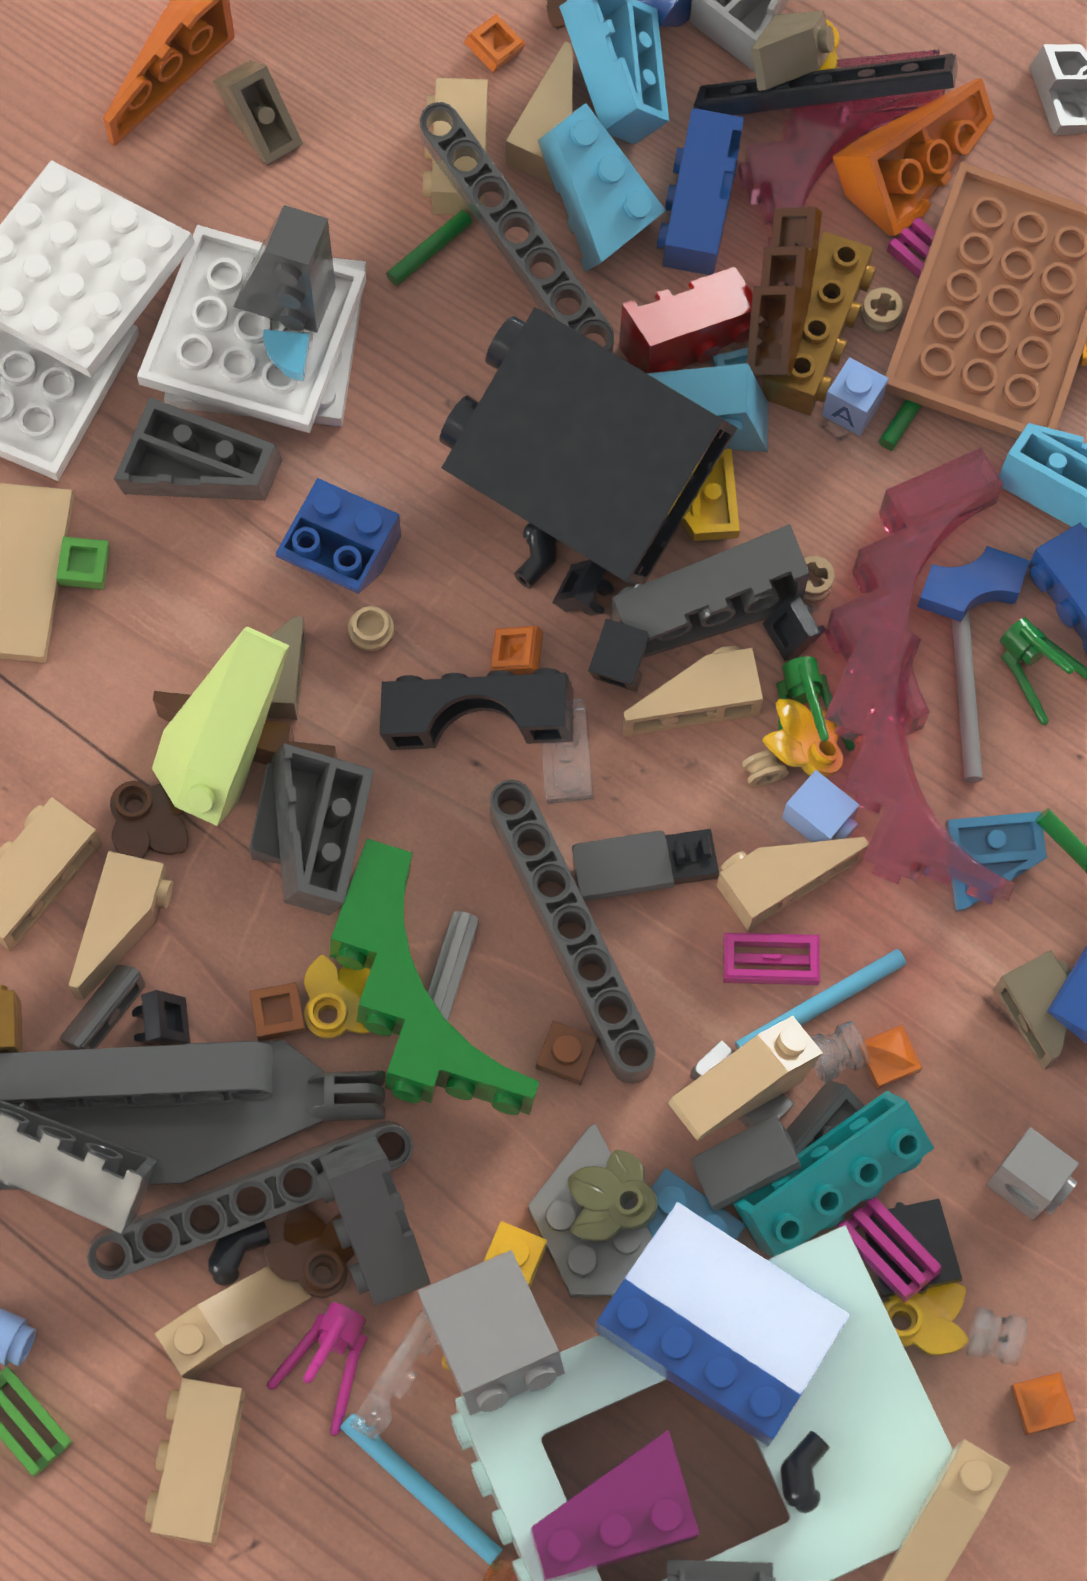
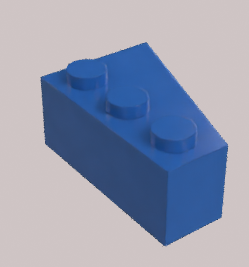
M692 108L684 148L678 147L675 156L673 173L679 174L677 186L669 185L665 210L671 212L669 223L661 222L657 240V248L664 250L662 267L704 275L715 273L737 168L744 117Z

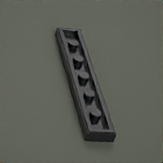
M952 53L819 70L767 90H758L756 79L702 85L699 88L693 107L728 115H741L949 89L955 87L958 70L956 54Z

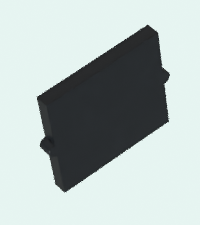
M940 1199L910 1205L898 1202L895 1208L888 1209L942 1266L941 1273L918 1292L919 1294H925L928 1288L962 1281V1275ZM872 1216L870 1219H871V1220L882 1230V1232L902 1251V1253L923 1273L925 1270L907 1253V1251L890 1235V1233ZM864 1230L867 1243L909 1285L912 1280ZM876 1274L882 1298L895 1296L896 1294Z

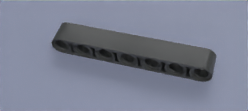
M435 102L428 105L420 116L421 140L425 148L543 312L584 336L590 333L601 335L606 342L604 348L612 352L614 331L458 112L451 105L444 102ZM436 121L447 122L452 127L443 136L434 135L428 129ZM462 156H469L477 161V166L470 171H460L454 166V162ZM494 191L502 196L503 201L498 206L487 207L479 199L484 193ZM512 227H521L528 232L529 236L521 243H513L505 237V233ZM545 262L553 267L554 273L549 278L539 279L531 273L530 269L534 264ZM563 298H572L579 303L580 309L572 315H565L557 310L556 303Z
M503 781L491 793L490 816L492 824L594 1035L598 1037L597 1041L612 1072L624 1083L635 1084L642 1082L650 1075L653 1069L656 1052L654 1042L531 791L520 781ZM514 800L521 803L524 808L519 813L511 815L502 812L499 807L505 801ZM531 840L540 843L544 849L539 854L530 856L522 853L519 846L525 841ZM553 881L560 884L564 890L558 896L548 897L543 895L538 888L544 882ZM573 922L580 925L584 933L578 938L569 939L562 936L558 929L565 923ZM586 964H596L602 968L604 976L599 980L589 981L579 974V970ZM610 1005L617 1006L624 1012L625 1018L619 1023H607L600 1017V1010ZM628 1048H636L642 1051L646 1061L640 1066H628L620 1059V1053Z
M261 1042L0 1053V1100L31 1112L256 1102L270 1099L273 1091V1047Z
M388 1120L378 1122L135 1217L122 1234L110 1228L104 1229L96 1234L90 1242L87 1256L89 1267L100 1278L108 1280L120 1278L323 1198L315 1176L324 1172L319 1157L374 1136L378 1140L385 1132H396L402 1139V1146L399 1152L392 1157H387L391 1170H394L404 1165L411 1157L413 1150L412 1138L397 1122ZM295 1168L305 1169L310 1173L311 1177L310 1185L300 1193L289 1192L283 1185L287 1172ZM249 1186L258 1187L265 1194L264 1203L255 1211H245L237 1204L238 1194L242 1189ZM199 1205H210L219 1214L217 1222L209 1229H198L190 1221L192 1211ZM155 1223L166 1225L172 1232L169 1243L159 1248L151 1247L143 1238L146 1228ZM105 1242H116L124 1249L125 1257L119 1264L107 1266L97 1258L96 1250Z

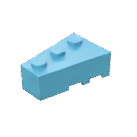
M567 0L560 5L559 8L597 118L611 136L635 145L668 123L669 114L657 9L637 0Z
M587 103L571 113L538 140L556 193L560 192L569 218L566 221L570 232H574L583 258L580 260L585 272L606 260L666 211Z
M748 363L648 373L650 376L737 427L726 449L768 452L769 403Z
M1028 423L1007 454L995 484L1065 524L1073 527L1081 522L1087 530V443L1083 442L1084 437Z

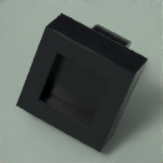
M589 559L570 566L552 603L565 612L581 609L585 614L595 616L603 614L605 610L595 602V592L597 591L600 595L607 596L613 594L615 589L610 582L602 579L606 569Z
M799 595L786 598L762 623L784 661L798 658L826 631L824 625L817 626L811 616V613L814 611L813 607L805 605Z
M711 829L665 835L674 885L718 879L719 870Z
M159 990L141 994L142 1005L132 1010V1017L144 1019L145 1031L135 1034L134 1041L164 1046L190 1043L186 997Z

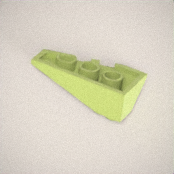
M245 627L164 729L152 770L175 807L218 826L239 804L290 647L289 645L252 628Z

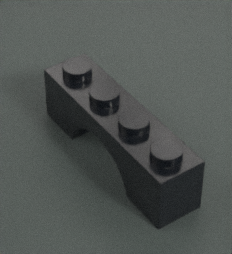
M551 668L537 669L533 674L514 675L509 671H492L485 677H468L461 673L444 674L441 679L426 680L418 676L404 675L396 678V681L382 682L380 735L390 750L436 748L444 731L455 720L469 713L490 711L502 714L512 720L518 726L527 744L573 742L574 689L566 672L561 673Z

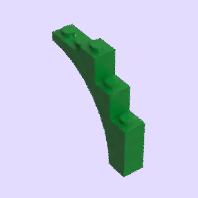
M367 838L331 936L329 957L335 958L340 965L352 970H362L363 968L371 970L358 1005L357 1022L364 1024L368 1031L377 1035L390 1036L392 1033L399 1035L387 1070L385 1089L391 1090L395 1097L405 1102L419 1103L422 1100L431 1103L436 1087L439 1086L445 1088L447 1094L457 1099L472 1100L474 1097L492 1103L491 1105L494 1109L505 1114L518 1115L521 1112L530 1115L539 1081L504 1067L471 1045L444 1018L424 989L410 955L404 925V895L410 873L412 852Z

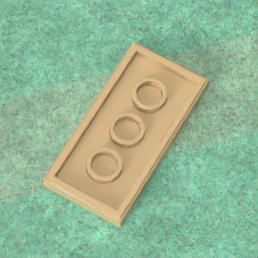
M0 483V659L46 663L59 590L56 576L62 539L68 536L74 501L72 490Z

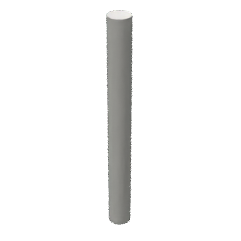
M968 611L961 622L951 619L964 781L975 783L982 781L983 775Z

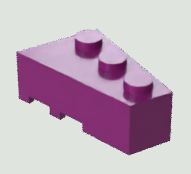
M669 1430L531 1527L530 1534L544 1581H558L689 1542L695 1540L700 1535Z

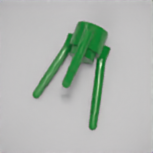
M1026 617L1018 620L1002 635L1000 643L1007 651L1001 656V659L1012 670L1039 722L1042 725L1048 724V717L1020 663L1024 661L1030 666L1045 655L1067 674H1072L1075 671L1085 680H1087V667L1052 642Z
M810 656L798 657L783 664L784 680L776 683L779 699H790L793 697V700L799 701L802 704L809 703L821 741L826 742L829 739V735L818 700L821 696L846 749L853 751L855 744L829 690L827 677L825 674H820L817 659ZM779 718L778 730H781L783 728Z

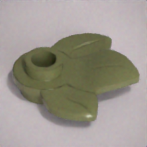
M614 1150L608 1159L606 1168L598 1166L583 1167L568 1178V1187L572 1196L579 1205L584 1207L570 1229L571 1233L580 1239L592 1242L609 1241L623 1228L635 1230L646 1227L653 1221L658 1207L657 1196L652 1188L645 1183L643 1165L634 1155L628 1152ZM638 1197V1203L634 1208L625 1209V1205L630 1199Z

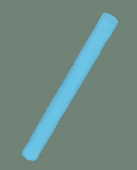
M899 949L891 951L735 1042L736 1048L739 1049L756 1035L791 1016L802 1026L907 965L903 954Z
M352 1413L344 1421L340 1429L485 1562L491 1565L497 1559L503 1549L361 1419Z

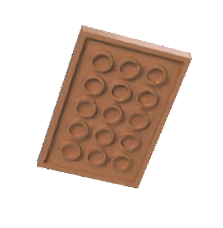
M961 161L885 376L889 378L885 392L1014 439L1019 438L1028 423L1057 430L1087 339V206Z

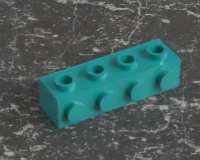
M886 1090L797 1155L802 1167L732 1204L758 1248L773 1258L806 1243L805 1241L822 1229H828L837 1225L844 1218L845 1213L859 1202L874 1198L883 1190L884 1184L898 1174L916 1168L921 1163L922 1157L932 1151L934 1146L909 1102Z

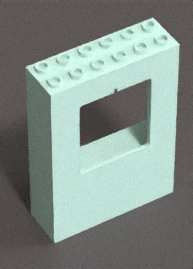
M846 1225L767 1260L850 1314L774 1440L767 1446L754 1437L789 1514V1520L779 1527L705 1561L773 1563V1578L776 1581H834L898 1551L953 1450ZM601 1335L560 1352L565 1374L558 1376L551 1385L541 1390H527L513 1396L499 1409L490 1412L480 1411L470 1416L462 1396L455 1399L457 1413L450 1416L451 1424L462 1450L472 1447L477 1461L471 1464V1471L482 1497L484 1498L492 1494L498 1510L491 1513L493 1523L503 1546L513 1542L519 1559L512 1561V1567L518 1581H544L530 1529L534 1524L567 1502L542 1444V1437L667 1380ZM810 1431H813L828 1444L830 1449L812 1468L815 1489L819 1491L821 1498L819 1505L809 1513H801L795 1507L790 1506L783 1496L780 1469L783 1461ZM595 1569L558 1581L602 1580L598 1570Z

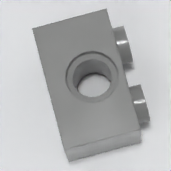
M1030 1127L987 1182L986 1186L1034 1221L1043 1210L1052 1215L1056 1208L1064 1202L1078 1183L1070 1176L1079 1163Z

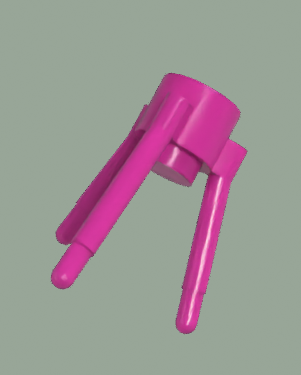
M336 1302L330 1304L325 1315L318 1314L312 1328L267 1383L268 1389L274 1390L316 1339L321 1345L303 1376L305 1383L313 1381L330 1350L343 1355L346 1349L349 1348L330 1428V1433L333 1436H337L340 1433L359 1356L368 1337L361 1333L366 1319L356 1311Z

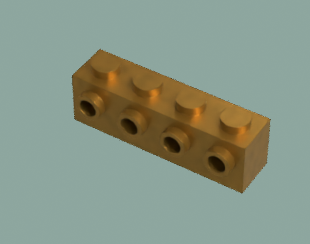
M823 231L818 244L816 267L806 321L791 377H764L762 391L767 401L809 416L812 413L816 400L822 403L825 402L827 392L833 380V377L827 376L831 363L839 366L848 342V340L841 337L845 327L854 328L862 307V303L856 302L860 290L869 291L877 267L869 265L873 252L872 247Z

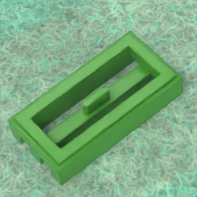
M7 1366L0 1372V1406L42 1454V1457L35 1462L1 1421L0 1438L35 1478L74 1443L11 1368ZM8 1383L58 1441L52 1448L47 1445L3 1393L2 1389Z

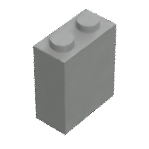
M512 1250L418 1290L426 1317L470 1416L480 1411L490 1412L499 1409L507 1403L509 1398L527 1390L537 1391L551 1385L558 1376L565 1374L558 1347Z

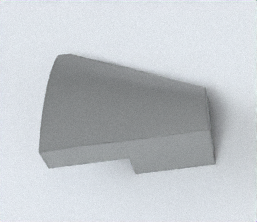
M1044 44L1029 67L1053 135L1087 133V51L1082 45Z

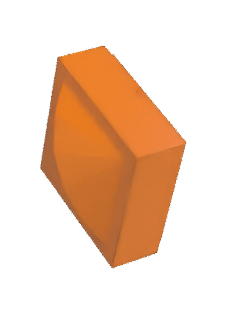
M497 13L469 33L464 41L465 45L493 73L521 53L526 44Z
M538 626L495 628L490 671H509L514 675L533 674L535 670L539 669L543 631Z
M903 1025L858 1042L857 1048L876 1089L909 1077L922 1070V1065Z
M1061 1372L1010 1386L1025 1436L1076 1421Z

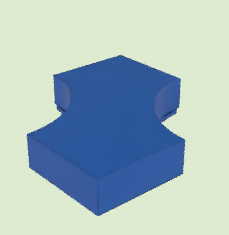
M986 546L983 554L967 565L943 567L932 564L917 607L961 622L966 613L979 604L986 602L1016 603L1030 560Z

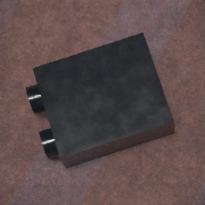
M534 307L526 322L511 316L497 331L488 348L485 362L498 371L480 402L468 395L463 397L452 409L442 427L439 441L452 450L441 468L622 580L643 585L646 583L729 444L737 427Z

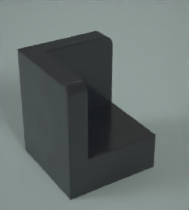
M606 619L588 670L591 676L596 680L637 692L643 676L639 667L650 636L648 632Z

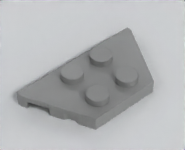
M596 1124L589 1126L528 1205V1211L541 1238L547 1240L546 1248L569 1296L573 1298L613 1297L626 1275L653 1238L647 1226L635 1230L623 1228L611 1240L604 1242L586 1241L571 1233L570 1229L584 1207L578 1204L569 1190V1176L583 1167L598 1166L606 1168L611 1155ZM633 1198L626 1203L625 1209L629 1210L636 1206Z

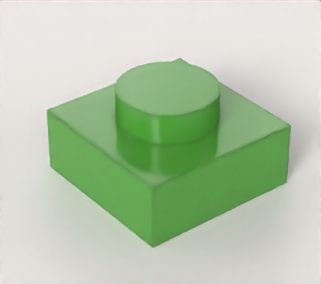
M63 537L56 576L58 585L104 590L110 555L109 542L107 540Z

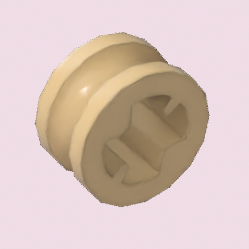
M886 287L871 290L866 295L861 311L862 321L865 326L877 333H886L893 330L898 325L903 310V301L900 295ZM878 304L888 306L886 316L877 315Z
M808 556L804 558L808 570L813 571L816 577L824 578L821 579L819 587H813L812 582L807 581L803 600L818 602L830 594L835 579V572L831 563L825 558Z
M770 750L758 752L742 762L744 771L751 774L747 781L752 788L764 787L784 779L789 774L788 768L785 765H781V760Z

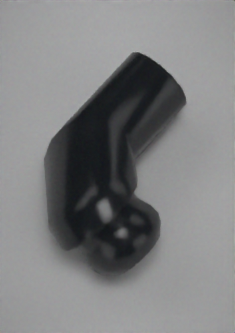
M528 523L524 528L523 538L527 539L526 542L529 545L531 556L516 570L514 575L524 587L530 589L555 564L557 550L556 538Z
M264 1221L217 1240L208 1259V1269L215 1283L222 1286L233 1284L239 1277L238 1268L245 1252L270 1244Z
M810 1431L783 1461L780 1469L783 1496L790 1506L795 1507L801 1513H809L819 1505L821 1498L819 1491L815 1489L812 1468L830 1449L828 1444L813 1431Z

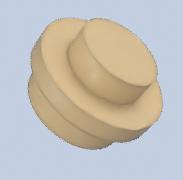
M367 606L361 608L349 620V637L352 643L361 650L378 651L386 647L393 638V620L385 610L379 607Z

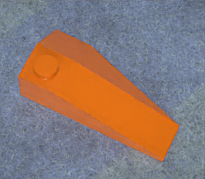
M170 0L103 117L108 141L112 145L116 146L235 38L229 0Z
M976 78L860 137L832 156L845 196L888 236L898 235L906 227L908 228L912 225V222L917 217L922 218L931 207L929 199L939 186H946L952 178L950 170L961 155H968L993 121L994 115L983 79Z

